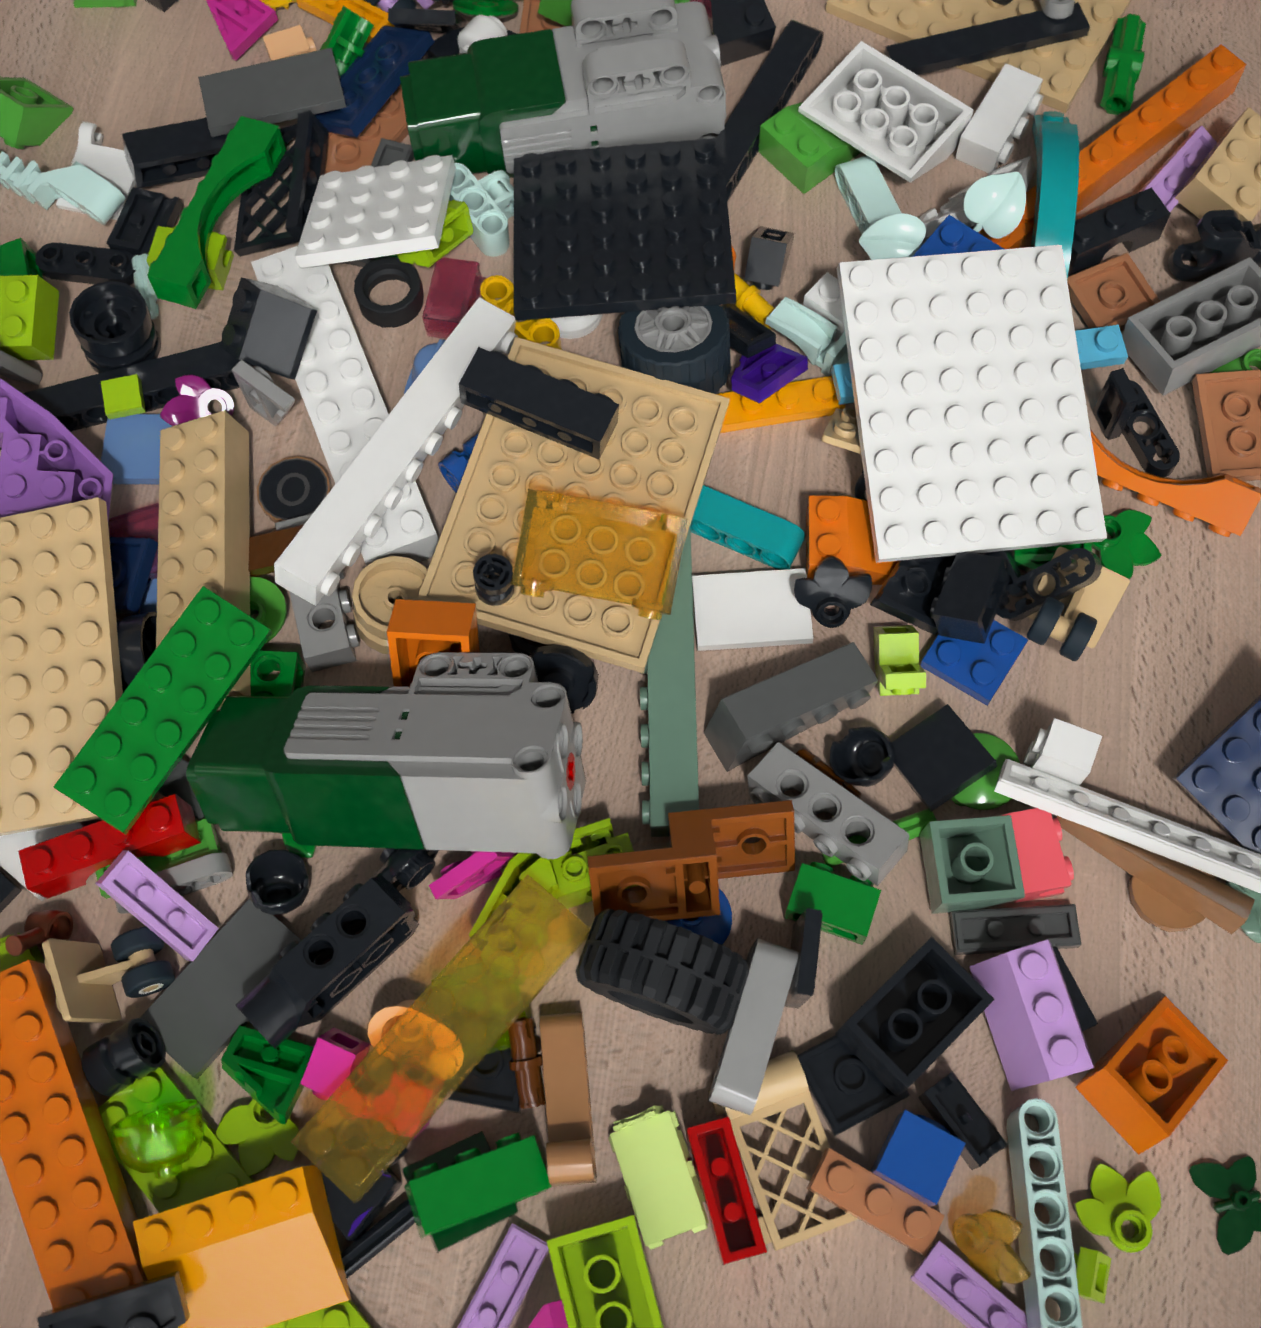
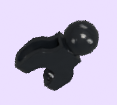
M1234 210L1209 211L1196 224L1201 240L1178 246L1168 258V265L1173 275L1178 280L1201 282L1249 257L1261 268V223L1253 225L1252 221H1241L1239 214ZM1183 261H1197V266H1188Z

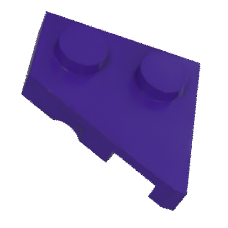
M775 344L750 358L742 355L740 366L735 369L731 378L732 391L761 403L808 370V357L779 344Z

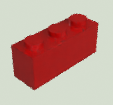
M729 1116L686 1128L687 1140L705 1199L704 1202L721 1264L726 1265L766 1253V1245Z

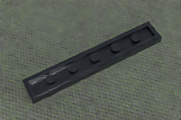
M1075 2L1072 14L1063 19L1050 18L1040 10L886 46L884 55L916 75H921L1088 36L1090 25L1079 2Z

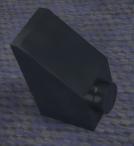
M761 226L751 239L744 280L752 281V285L759 289L772 290L773 286L779 287L783 281L795 233Z

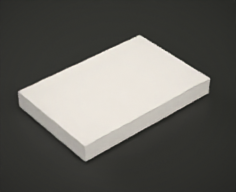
M806 568L692 576L697 651L812 644L811 611L809 608L800 605L794 594L795 580L807 578Z

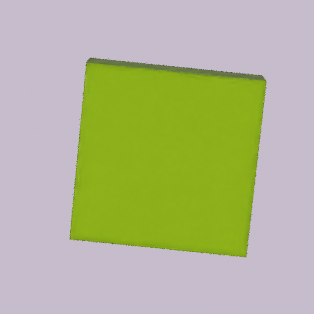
M137 374L101 381L105 414L109 420L146 412L141 379Z

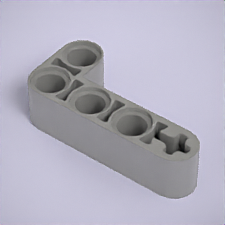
M759 938L752 944L746 959L749 974L732 1026L728 1030L708 1101L748 1115L752 1114L796 968L798 951Z

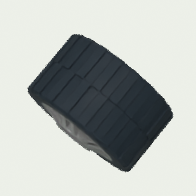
M720 305L684 306L683 308L673 306L672 308L663 307L658 310L625 312L621 316L618 335L622 368L713 394L718 393L720 388L727 382L731 369L729 319L724 307Z

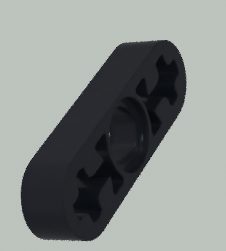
M1130 380L1139 401L1122 434L1146 473L1167 477L1178 464L1180 452L1142 387ZM1136 422L1147 423L1152 428V434L1147 436L1138 434L1134 430L1133 424ZM1157 454L1159 458L1166 457L1168 460L1164 464L1162 460L1155 461L1153 458Z

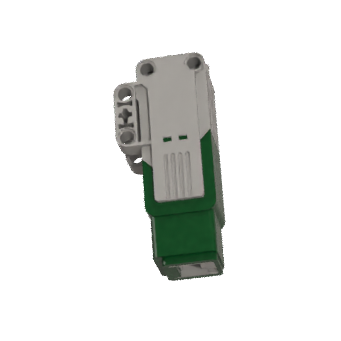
M572 0V26L478 40L469 46L467 53L409 61L410 75L400 76L407 128L415 161L423 160L431 155H439L440 157L452 155L455 163L465 165L472 174L483 172L491 174L495 171L503 170L509 175V178H514V158L522 157L528 153L542 154L563 150L717 138L725 128L726 92L720 71L719 42L717 35H712L705 6L697 1L675 4L674 0Z
M432 653L419 662L410 687L310 685L295 690L289 697L227 696L221 709L216 710L209 719L186 770L187 780L209 824H218L222 831L291 833L296 843L306 846L393 849L425 848L426 850L537 853V855L545 859H556L569 851L577 819L581 812L582 797L586 785V776L581 759L583 744L582 727L579 722H573L566 690L557 683L538 682L532 658L522 653Z

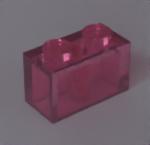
M442 257L435 263L422 315L428 337L447 339L479 297L481 298L480 287L486 277L481 276L479 262Z

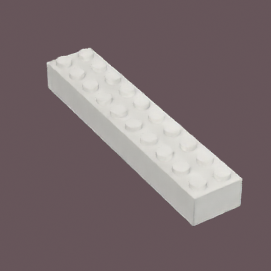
M298 246L252 261L251 264L259 282L276 285L317 310L295 380L336 484L389 414L329 264L299 268L295 258ZM416 481L413 483L407 482L402 489L403 495L394 510L387 509L381 517L383 521L376 535L373 538L367 537L361 544V553L366 566L377 559L390 556L407 557L416 562L433 557L439 539Z

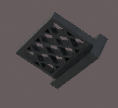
M311 111L299 113L297 124L280 128L285 146L292 138L296 137L295 144L284 153L273 175L262 180L256 187L253 185L241 193L234 252L239 256L300 241L319 178L325 173L329 131ZM293 162L292 172L283 179L281 177L282 173ZM276 180L281 182L269 197L264 195ZM289 191V200L280 208L277 204ZM259 199L265 200L260 208L251 215V208ZM273 208L278 212L266 226H263L261 224L263 219ZM286 220L285 229L287 232L274 235L273 233ZM257 226L262 229L252 241L247 242L248 236Z

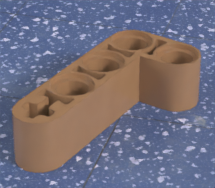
M574 1012L540 1016L548 1129L546 1156L549 1183L553 1187L596 1183V1160L583 1013Z

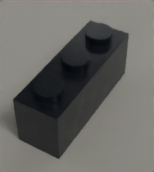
M206 117L122 133L125 157L137 189L206 175L211 167L214 156L219 154L225 144L228 134L212 137Z

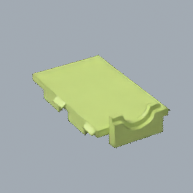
M663 1105L652 1106L641 1113L613 1122V1129L616 1132L609 1134V1142L612 1151L616 1153L626 1184L624 1186L628 1201L632 1203L645 1247L648 1246L651 1250L664 1245L662 1240L690 1230L697 1233L708 1229L707 1224L709 1221L702 1203L705 1199L692 1160L688 1161L687 1159L691 1157L683 1133L677 1129L680 1125L675 1111L668 1110L665 1112Z

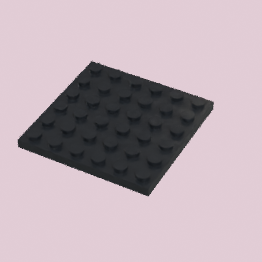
M722 138L563 150L542 154L528 153L522 157L514 158V315L516 321L658 310L659 308H672L673 306L683 308L684 306L697 307L736 303Z

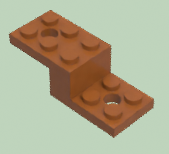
M792 800L668 813L671 848L588 856L595 917L606 909H613L615 911L617 909L625 910L629 913H638L662 921L720 915L718 879L795 871V827ZM751 837L761 838L760 841L756 843L744 842L746 839ZM632 885L643 887L637 891L625 890V888Z

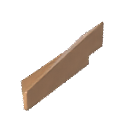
M1056 816L1062 829L1132 876L1137 877L1190 914L1195 910L1231 935L1247 921L1255 900L1240 891L1214 880L1215 877L1211 874Z

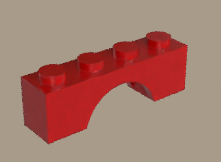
M176 794L149 803L126 835L104 820L21 849L18 853L26 889L49 899L86 885V880L91 874L112 864L122 851H130L135 857H164L200 844L201 840L192 806Z

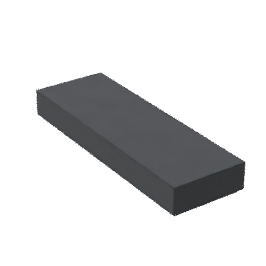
M1075 904L952 911L949 914L954 955L1009 952L1045 940H1049L1052 947H1057L1058 949L1079 948L1082 945Z

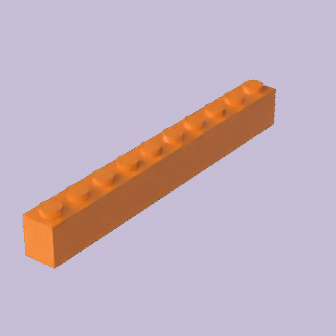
M1220 44L1079 152L1076 214L1233 94L1247 64ZM1037 185L1026 192L1024 214L1013 232L999 239L990 237L983 228L979 233L1004 249L1031 247Z

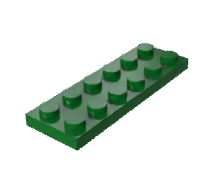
M202 586L53 788L126 835L271 636V629Z

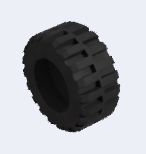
M606 909L596 915L575 970L577 981L582 986L609 1000L649 1016L668 1021L669 1023L717 1035L724 1034L731 1028L749 974L747 961L738 953L732 952L730 948L680 926L677 927L659 919L619 909L616 911Z

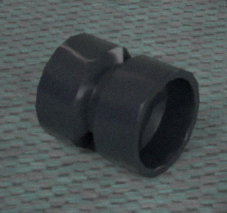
M135 1018L117 1028L111 1035L104 1036L88 1046L82 1053V1069L86 1079L96 1091L105 1096H112L132 1085L136 1079L143 1078L160 1068L165 1063V1045L154 1026L144 1019Z

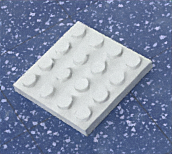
M431 155L423 160L411 162L399 160L390 165L379 167L363 166L357 170L347 172L331 171L320 176L295 254L299 268L439 248L456 170L453 156L440 157L439 155Z

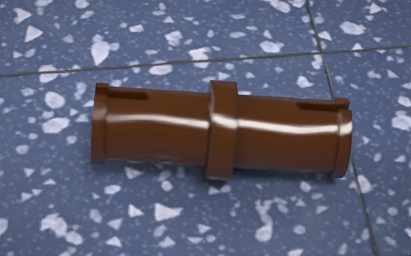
M521 1017L505 1022L512 1053V1059L508 1061L509 1068L515 1072L520 1109L534 1108L546 1104L540 1066L543 1065L542 1055L537 1054L532 1023L533 1017Z

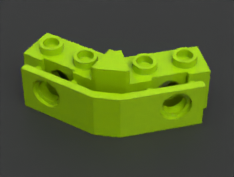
M607 818L575 829L569 851L559 858L545 859L537 855V853H518L508 862L468 935L474 947L483 951L481 958L486 967L523 986L562 911L593 901L588 856L634 852L628 832L614 837L611 820ZM638 885L628 886L627 888H625V890ZM506 909L509 910V913L506 919L504 920L499 932L497 933L496 937H494L493 935L499 928L505 915Z

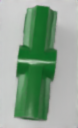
M1127 14L1123 18H1118L1114 27L1112 45L1109 47L1102 74L1105 82L1100 106L1108 114L1119 115L1122 112L1129 111L1133 102L1135 84L1138 81L1145 51L1141 50L1146 23L1141 20L1140 15Z

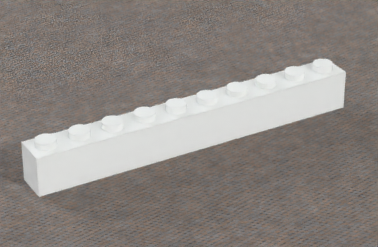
M480 297L476 300L274 563L276 584L315 606L324 594L330 596L334 592L340 581L339 574L346 565L349 567L353 566L361 553V544L367 537L373 538L376 535L383 521L381 517L387 509L394 510L402 498L404 486L408 481L411 483L415 482L422 471L424 459L428 454L433 456L438 451L444 432L447 428L450 430L454 429L462 415L461 409L465 405L460 401L459 382L478 347L487 351L509 354L515 337H518L514 333L516 320L513 315Z

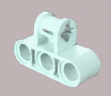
M455 163L456 170L449 197L450 202L452 200L462 201L468 206L474 230L470 238L481 252L490 257L503 255L510 246L508 218L514 216V187L510 183L509 175L503 170H498L477 180L465 165Z

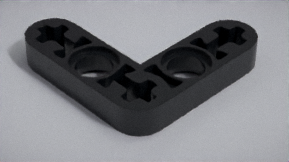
M1084 548L1072 549L1024 575H1021L1011 550L975 553L1003 558L1009 582L996 614L1012 621L1024 619L1039 611L1047 597H1052L1059 601L1092 584L1098 579L1102 569L1099 557ZM1079 558L1089 561V564L1084 567L1085 575L1073 572L1064 577L1058 570L1060 567L1065 572L1076 569ZM1051 574L1056 582L1055 588L1049 595L1042 596L1037 589L1038 581L1042 576ZM1029 593L1034 599L1033 603L1028 598L1017 601L1015 603V611L1005 608V605L1010 602L1009 595L1022 597Z

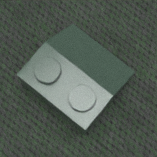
M1011 815L930 821L921 834H919L932 914L977 910L1025 897Z

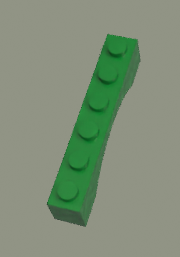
M240 116L235 127L228 132L225 144L219 154L214 156L208 173L198 183L195 195L189 205L183 209L180 220L173 232L167 236L158 258L149 267L147 276L157 298L197 309L212 282L208 271L207 250L210 235L217 220L227 206L242 192L272 176L286 152L278 125Z

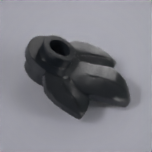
M834 556L828 557L818 564L814 579L800 578L796 579L794 584V594L798 603L811 609L814 618L821 625L828 628L841 626L849 617L851 609L866 603L872 590L871 575L849 576L845 564ZM830 605H835V606H837V607H835V608H833V609H828V608H826L827 606H830Z

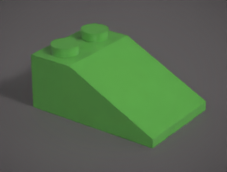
M801 102L785 107L760 125L759 153L796 188L805 194L833 174L836 165L852 160L861 151L799 113L798 108L803 103Z

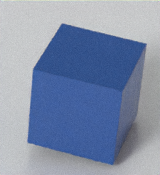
M904 1110L896 1117L870 1172L931 1207L937 1205L966 1143L949 1134V1130L938 1122L920 1114L916 1116Z

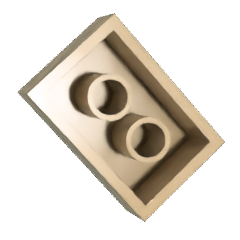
M1250 107L1225 131L1175 197L1181 205L1200 220L1207 212L1212 210H1234L1239 214L1241 221H1252L1261 209V116Z

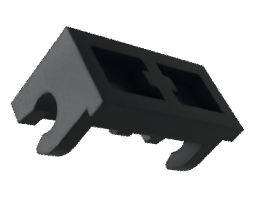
M953 1071L918 1097L936 1122L947 1128L949 1134L966 1143L960 1155L971 1170L981 1167L990 1160V1157L1008 1146Z

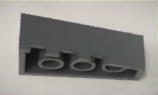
M852 642L722 698L704 731V735L726 772L773 748L778 742L782 743L816 724L829 721L848 707L852 710L862 706L871 698L869 693L879 680L856 644Z

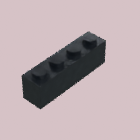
M478 347L459 382L460 401L462 404L600 460L618 423L619 404L613 402L608 396L600 393L593 394L580 389L575 383L567 379L558 380L544 374L535 366L521 365L509 360L507 356L498 351H487Z

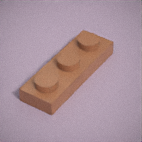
M830 1148L825 1149L806 1188L921 1256H927L945 1217L942 1213Z

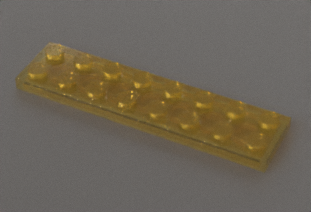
M527 874L292 1139L291 1143L350 1200L358 1203L586 940L590 928Z

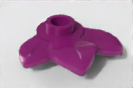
M185 375L175 379L176 388L180 396L167 402L160 413V417L166 423L175 426L214 414L209 410V403L214 399L221 402V411L225 410L231 416H233L235 406L232 397L226 391L211 388L199 376Z

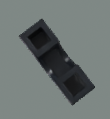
M1152 187L1075 220L1068 277L1100 264L1103 256L1121 242L1130 253L1159 240L1171 213Z

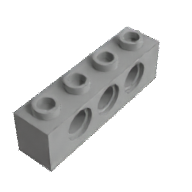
M312 514L275 523L276 531L303 525ZM342 570L341 573L339 574V575H340V579H344V578H345V577H344V571ZM338 583L334 592L330 596L324 594L316 606L290 592L303 658L311 672L357 661L354 647L360 646L355 625H348L346 613L352 612V607L347 590L341 591ZM335 620L331 627L319 629L324 621Z
M779 742L748 775L749 795L755 804L792 800L795 833L803 832L823 854L829 857L835 855L846 863L848 870L856 878L862 881L868 879L878 887L908 850V832ZM791 789L801 792L796 797H789L783 793ZM821 812H828L834 817L829 820H821L815 815ZM853 835H860L866 838L867 841L855 844L850 842L848 838Z

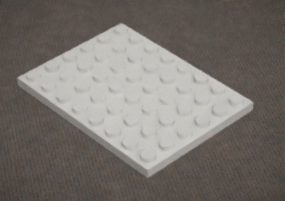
M1062 245L839 262L836 269L876 563L954 556L962 552L986 553L1102 542L1107 538Z

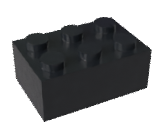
M931 937L835 1034L898 1097L932 1065L995 999Z

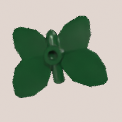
M1243 1157L1235 1161L1228 1169L1220 1164L1206 1162L1191 1166L1189 1173L1194 1185L1208 1197L1224 1199L1213 1203V1209L1216 1213L1227 1211L1218 1223L1217 1241L1222 1252L1230 1255L1241 1251L1251 1242L1253 1232H1261V1203L1258 1202L1261 1198V1192L1252 1190L1257 1180L1256 1165L1253 1158Z

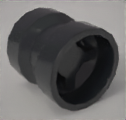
M487 554L481 557L475 563L473 569L476 595L483 603L491 606L502 605L508 602L514 592V577L511 563L504 556L498 554Z

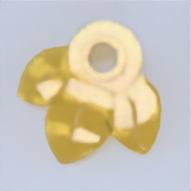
M993 1209L987 1210L982 1215L964 1214L956 1219L952 1228L956 1245L968 1256L971 1268L998 1291L1001 1290L1003 1282L1011 1284L1020 1283L1031 1276L1029 1270L1010 1246L1022 1231L1023 1225L1006 1213Z

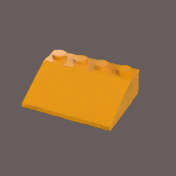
M319 1165L302 1166L133 1221L141 1264L147 1280L179 1271L190 1313L187 1322L179 1328H265L351 1300Z

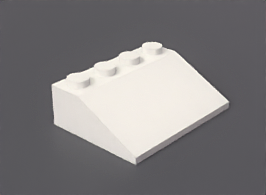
M860 41L799 106L798 112L911 183L945 161L959 145L962 133L972 118L973 109Z

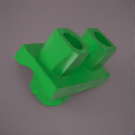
M345 6L338 12L333 22L334 25L325 43L320 48V50L332 48L338 75L340 76L345 73L358 56L363 57L365 51L362 48L374 27V24Z

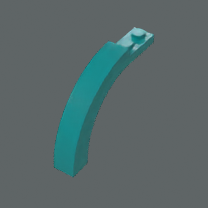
M1045 111L1043 115H1034L1032 124L1037 154V187L1031 247L1062 245L1066 277L1068 279L1078 196L1079 135L1077 124H1070L1069 117H1064V114L1061 112Z

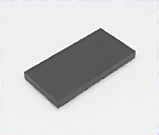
M332 48L198 77L208 127L212 137L228 134L235 127L240 116L273 124L296 119L299 113L306 111L318 114L346 107Z
M249 898L203 948L196 959L189 963L140 1018L148 1021L160 1034L166 1053L193 1078L198 1079L229 1045L239 1025L245 1027L249 1022L235 1004L271 973L273 966L279 961V954L286 946L294 941L300 942L302 940L275 916L263 913L260 909L255 908Z

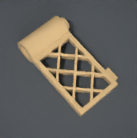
M794 1050L769 1059L758 1099L751 1115L712 1102L717 1116L725 1114L726 1117L729 1116L737 1147L762 1216L758 1217L765 1245L772 1242L774 1250L777 1251L857 1220L856 1217L845 1211L843 1214L828 1220L812 1213L818 1195L815 1193L812 1194L806 1209L784 1199L793 1174L808 1181L811 1179V1176L796 1169L805 1146L808 1145L822 1152V1155L826 1148H830L810 1095L804 1071ZM802 1103L810 1120L803 1137L780 1127L787 1109ZM780 1112L775 1124L764 1119ZM758 1121L772 1128L763 1152L746 1145L740 1129L741 1126ZM812 1129L819 1145L808 1140ZM778 1131L800 1142L791 1166L768 1156ZM750 1153L760 1157L756 1169L752 1162ZM765 1160L788 1171L778 1195L763 1189L758 1177ZM765 1195L776 1200L772 1211H770ZM781 1203L804 1215L797 1232L780 1238L774 1219ZM810 1217L820 1221L818 1224L805 1228Z

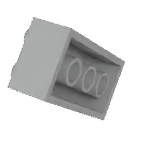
M1251 257L1128 317L1122 336L1127 354L1163 396L1191 382L1196 374L1209 373L1261 346V268Z

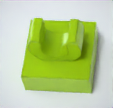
M1080 1247L1079 1255L1074 1252L1080 1297L1104 1304L1111 1257L1097 1250Z

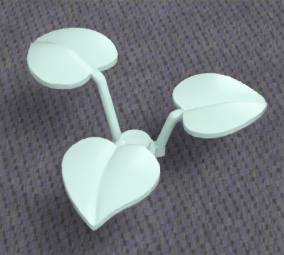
M1019 172L989 175L980 178L970 186L965 194L963 207L966 217L970 221L977 223L973 230L979 233L983 228L990 237L995 239L1005 237L1015 230L1023 217L1026 205V188L1022 175ZM905 213L894 214L878 220L867 228L859 238V243L871 260L912 257L924 244L922 241L926 234V227L919 218Z

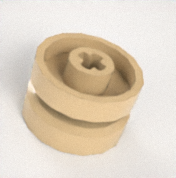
M390 556L377 559L362 569L354 581L352 593L353 619L358 635L368 647L382 654H390L387 628L395 599L417 600L428 570L424 565L411 558Z

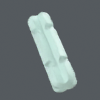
M148 254L135 255L132 259L133 270H136L133 274L135 289L145 299L151 319H156L159 315L158 304H156L157 296L147 276L149 266L146 262Z

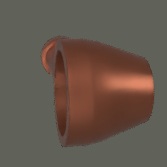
M56 909L32 912L25 921L24 933L14 934L6 939L5 947L7 952L12 956H18L27 949L37 945L43 948L42 943L48 939L69 940L73 930L72 916L68 912Z

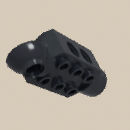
M385 848L380 856V861L384 865L364 885L358 883L353 886L343 897L344 903L333 913L326 912L322 914L312 924L310 928L312 932L302 941H294L286 946L279 954V961L273 966L271 973L235 1004L275 1049L299 1027L321 1021L414 935L419 923L414 918L415 913L410 907L411 903L399 891L404 888L408 890L414 888L431 873L435 866L434 859L439 850ZM363 930L361 933L354 935L356 932ZM332 958L328 963L323 964L324 961H326L327 959Z

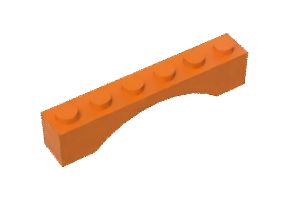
M1090 428L1097 475L1103 477L1101 480L1102 484L1118 491H1122L1126 487L1138 492L1136 498L1153 506H1158L1159 502L1173 507L1172 513L1187 521L1193 522L1195 517L1210 523L1208 529L1222 536L1229 537L1231 533L1238 536L1242 535L1261 499V488L1226 473L1208 478L1182 480L1159 477L1140 471L1121 461L1109 451Z

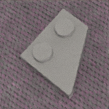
M241 360L232 369V372L249 407L276 427L286 417L295 399L274 384L272 378L264 369L259 366L252 368Z

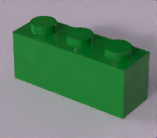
M520 1132L497 1140L495 1142L497 1149L481 1155L478 1147L454 1156L456 1164L440 1170L438 1163H433L413 1171L414 1179L408 1181L404 1187L420 1239L550 1189L552 1186L549 1183L535 1136L522 1140Z

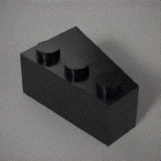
M704 0L712 35L716 34L718 38L721 66L770 51L776 25L764 0Z

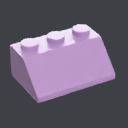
M1049 940L1015 949L969 966L972 977L995 999L984 1012L1011 1091L1095 1067L1055 952Z

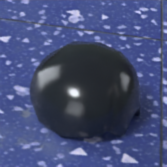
M873 727L850 728L848 734L841 741H834L830 748L829 764L834 774L853 786L869 787L876 785L890 773L894 766L895 748L888 735Z
M285 849L268 850L256 856L247 867L245 875L247 892L255 908L260 909L263 913L277 915L287 914L302 906L309 893V877L304 860L299 855Z

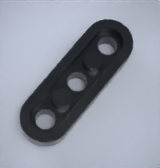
M53 242L42 246L36 253V265L48 279L85 284L108 281L121 282L128 285L134 284L133 274L136 271L133 270L132 266L134 255L128 251Z

